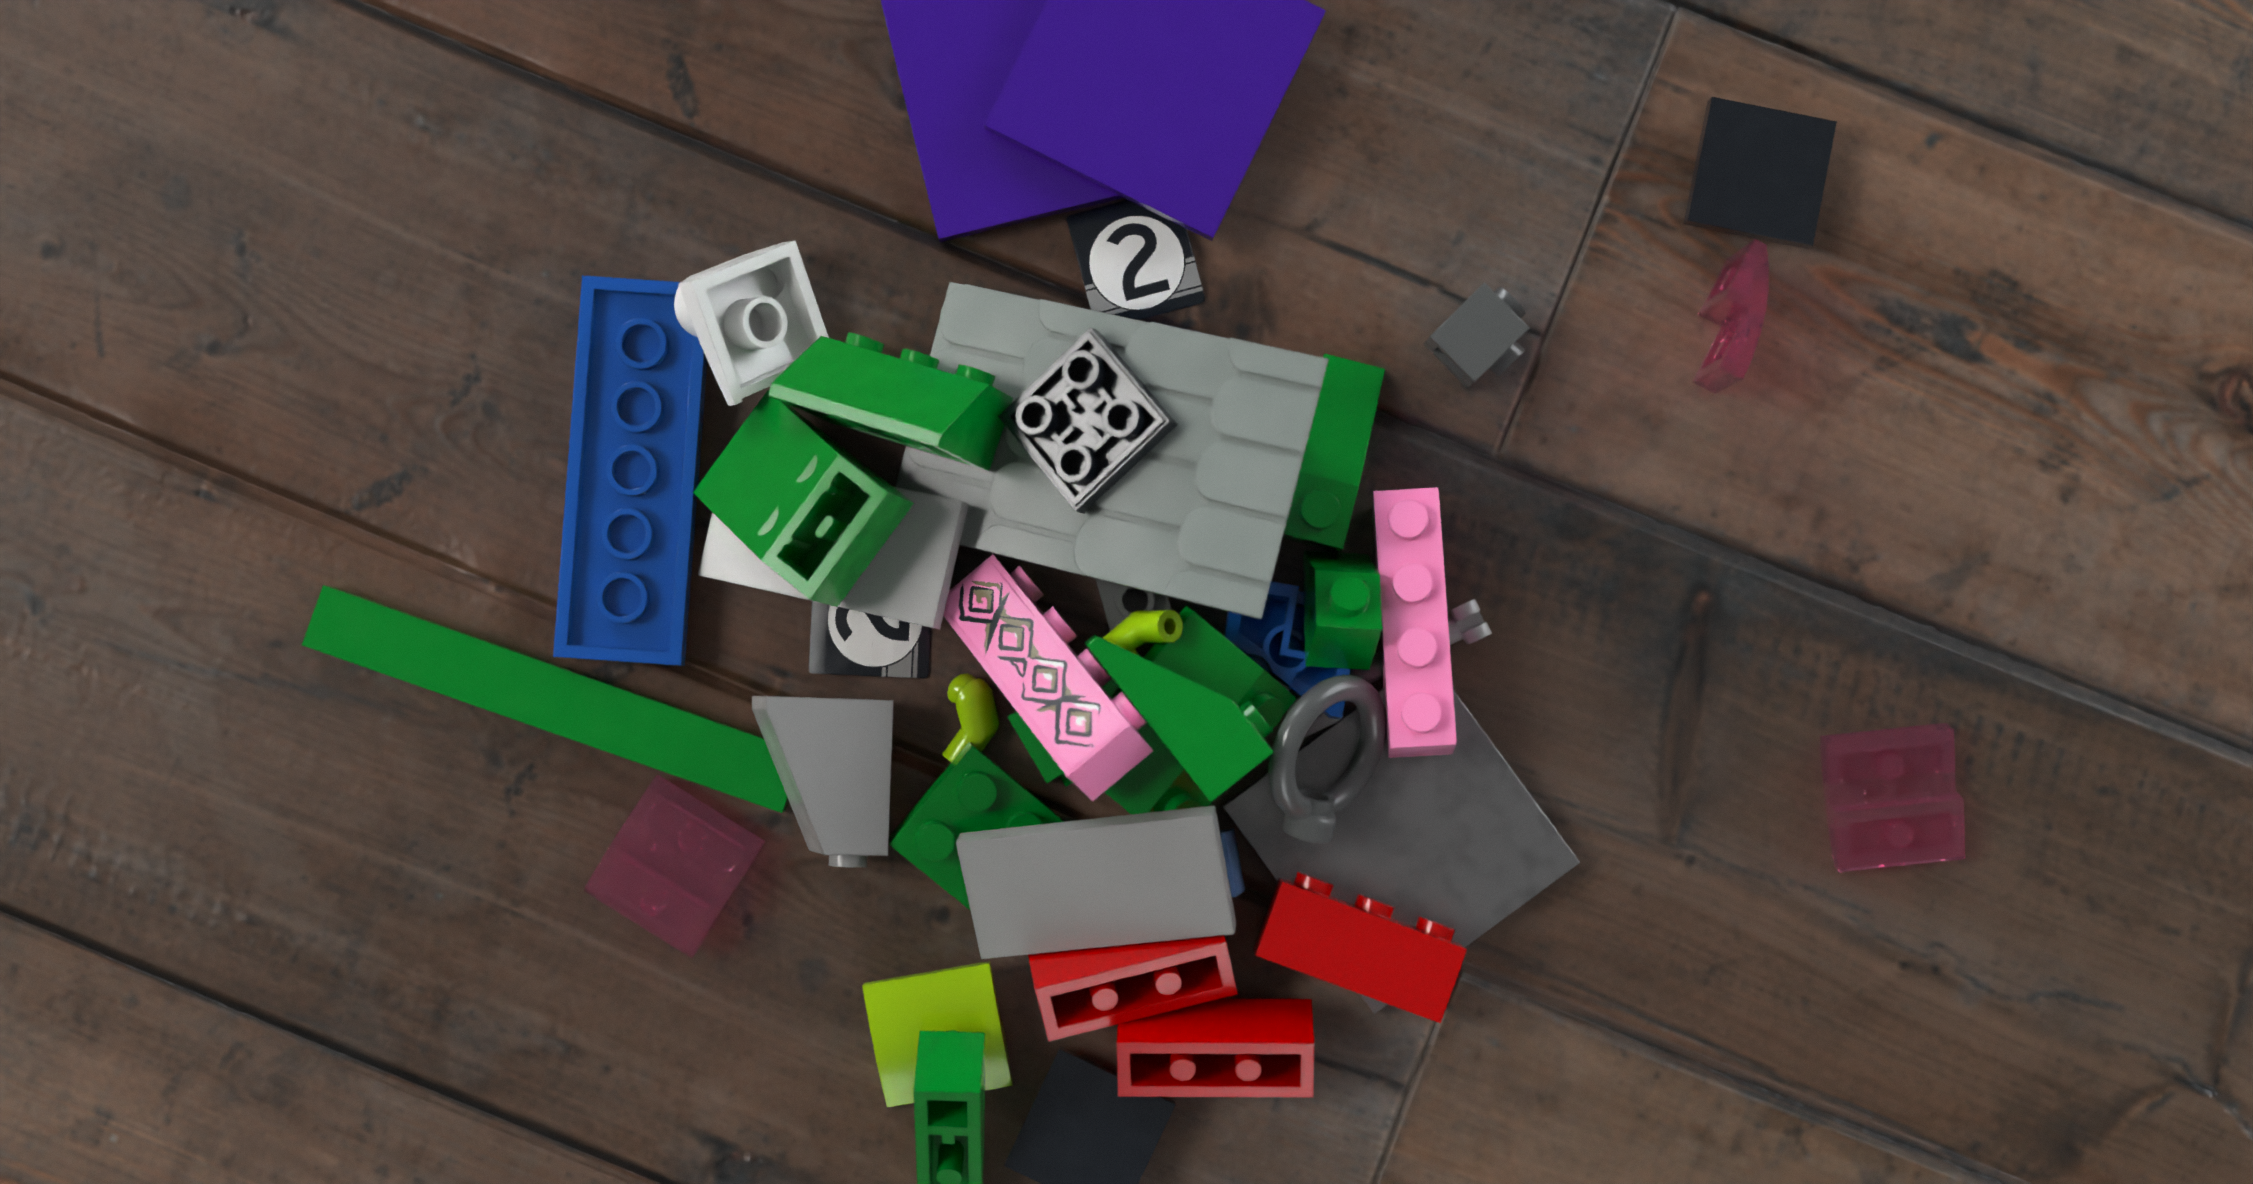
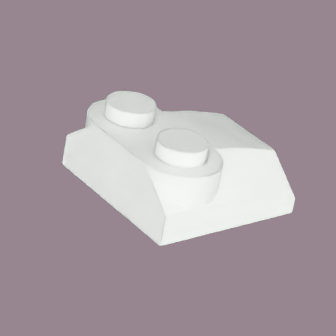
M795 240L744 254L691 275L678 284L679 287L674 299L676 317L680 325L688 333L698 337L728 406L743 402L742 399L770 387L771 383L820 336L829 338Z

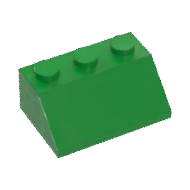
M848 332L845 342L820 336L771 383L768 396L820 420L986 471H990L1005 426L998 416L1013 401V397L993 387L995 376L990 373L961 364L958 365L956 374L937 369L938 359L903 348L900 358L882 353L883 343Z
M1185 606L1179 614L1183 624L1180 637L1172 643H1155L1143 658L1232 699L1238 707H1241L1249 700L1271 729H1273L1297 698L1188 606ZM1118 688L1111 698H1115L1119 693H1123V691ZM1148 723L1143 725L1138 732L1154 751L1104 792L1130 814L1205 807L1211 804Z

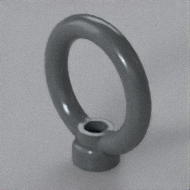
M1338 675L1317 683L1306 691L1292 706L1277 732L1272 746L1274 753L1270 755L1269 784L1275 802L1285 813L1282 830L1292 837L1312 843L1330 842L1336 826L1335 815L1344 810L1358 797L1378 765L1386 737V712L1378 691L1365 679L1353 675ZM1341 701L1354 703L1359 710L1361 730L1357 749L1343 775L1324 792L1311 788L1298 789L1295 779L1296 759L1307 731L1313 722L1332 705Z

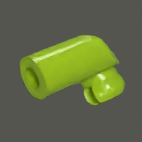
M1173 610L1134 611L1102 639L1139 655L1136 648L1144 643L1175 642L1182 633V619Z
M968 673L960 674L950 682L947 691L948 699L956 704L961 728L942 754L950 762L956 758L968 742L983 752L999 726L993 690L984 679H976Z

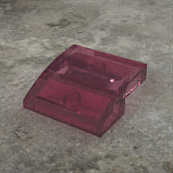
M1756 239L1726 259L1698 314L1721 326L1693 380V383L1713 393H1717L1743 380L1761 334L1769 289V263L1767 245Z
M1947 723L1820 736L1828 830L1834 866L1838 872L1965 859L1964 799L1956 792L1954 730Z
M657 774L604 854L586 884L584 891L693 959L726 909L729 899L764 848L765 841Z

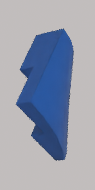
M1271 581L1262 618L1257 619L1228 611L1224 637L1300 696L1325 679L1338 675H1350V669L1305 666L1304 592L1298 591L1299 586ZM1345 701L1332 705L1323 713L1329 718L1341 720Z

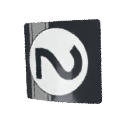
M1129 200L1072 214L1067 217L1068 228L1091 310L1140 320L1204 302L1205 297L1186 228Z
M812 601L809 672L814 674L927 678L929 675L931 628Z

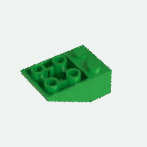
M767 390L693 493L763 563L809 600L838 607L914 503L790 405L768 396L769 390Z

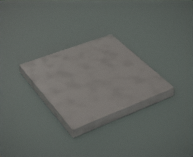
M1383 688V689H1381L1380 691H1378V693H1379V695H1380V697H1381V699H1382V702H1383V704H1384V707H1385L1384 688ZM1454 690L1457 743L1453 754L1388 758L1386 730L1383 751L1372 777L1358 797L1344 810L1335 815L1336 826L1332 840L1328 843L1303 841L1290 836L1282 830L1285 813L1278 807L1272 795L1269 784V772L1223 805V808L1277 881L1280 877L1294 882L1297 872L1316 877L1334 885L1330 896L1355 904L1358 894L1395 907L1391 918L1415 927L1418 917L1421 916L1455 929L1452 941L1460 943L1464 947L1468 946L1580 863ZM1355 708L1340 721L1299 749L1295 766V779L1298 789L1311 788L1324 792L1343 775L1355 754L1359 742L1361 720L1358 708ZM1360 994L1374 1014L1388 1005Z

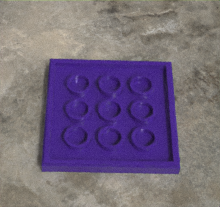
M881 0L940 242L1123 198L984 128V123L1046 0Z
M1046 0L984 123V128L1213 241L1324 18L1326 10L1306 0Z

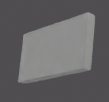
M894 487L914 504L838 607L940 630L969 504L960 500ZM712 512L698 571L699 576L809 600L763 563Z
M1215 805L960 833L956 841L981 959L1235 933L1237 923Z

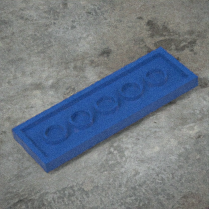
M582 275L553 657L685 666L697 496L693 492L697 488L699 481L707 358L698 337L688 333L680 325L676 317L674 299L680 282Z

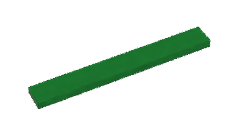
M326 585L322 586L302 646L780 813H784L789 801L765 740L761 736Z

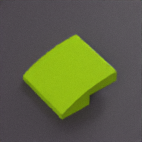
M991 961L866 982L862 985L874 1053L887 1108L914 1103L913 1090L920 1031L985 1033V1091L1013 1086L1003 1021L1000 1019Z

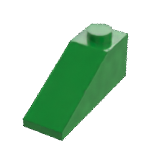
M1324 353L1322 358H1327L1328 363L1282 539L1332 552H1339L1344 547L1357 497L1385 369Z
M1096 635L1085 642V645L1210 802L1274 753L1264 740L1273 730L1249 700L1241 707H1238L1232 699Z
M960 1031L919 1032L913 1090L917 1184H983L986 1077L985 1033Z

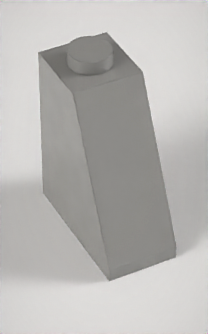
M752 696V711L809 851L829 855L828 866L867 867L868 855L888 856L893 700Z

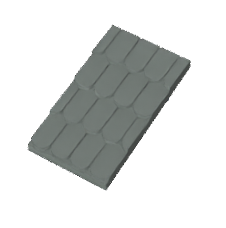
M949 282L930 354L931 357L939 360L938 370L956 374L958 365L961 364L990 373L995 376L993 387L1013 397L1012 402H1014L1079 337L1092 327L1103 335L1178 425L1084 514L1072 508L1006 426H1004L990 471L906 446L895 487L968 503L959 546L1261 619L1328 359L1235 338L1228 339L1160 323L1144 322L1048 300H1037L969 284L963 285Z

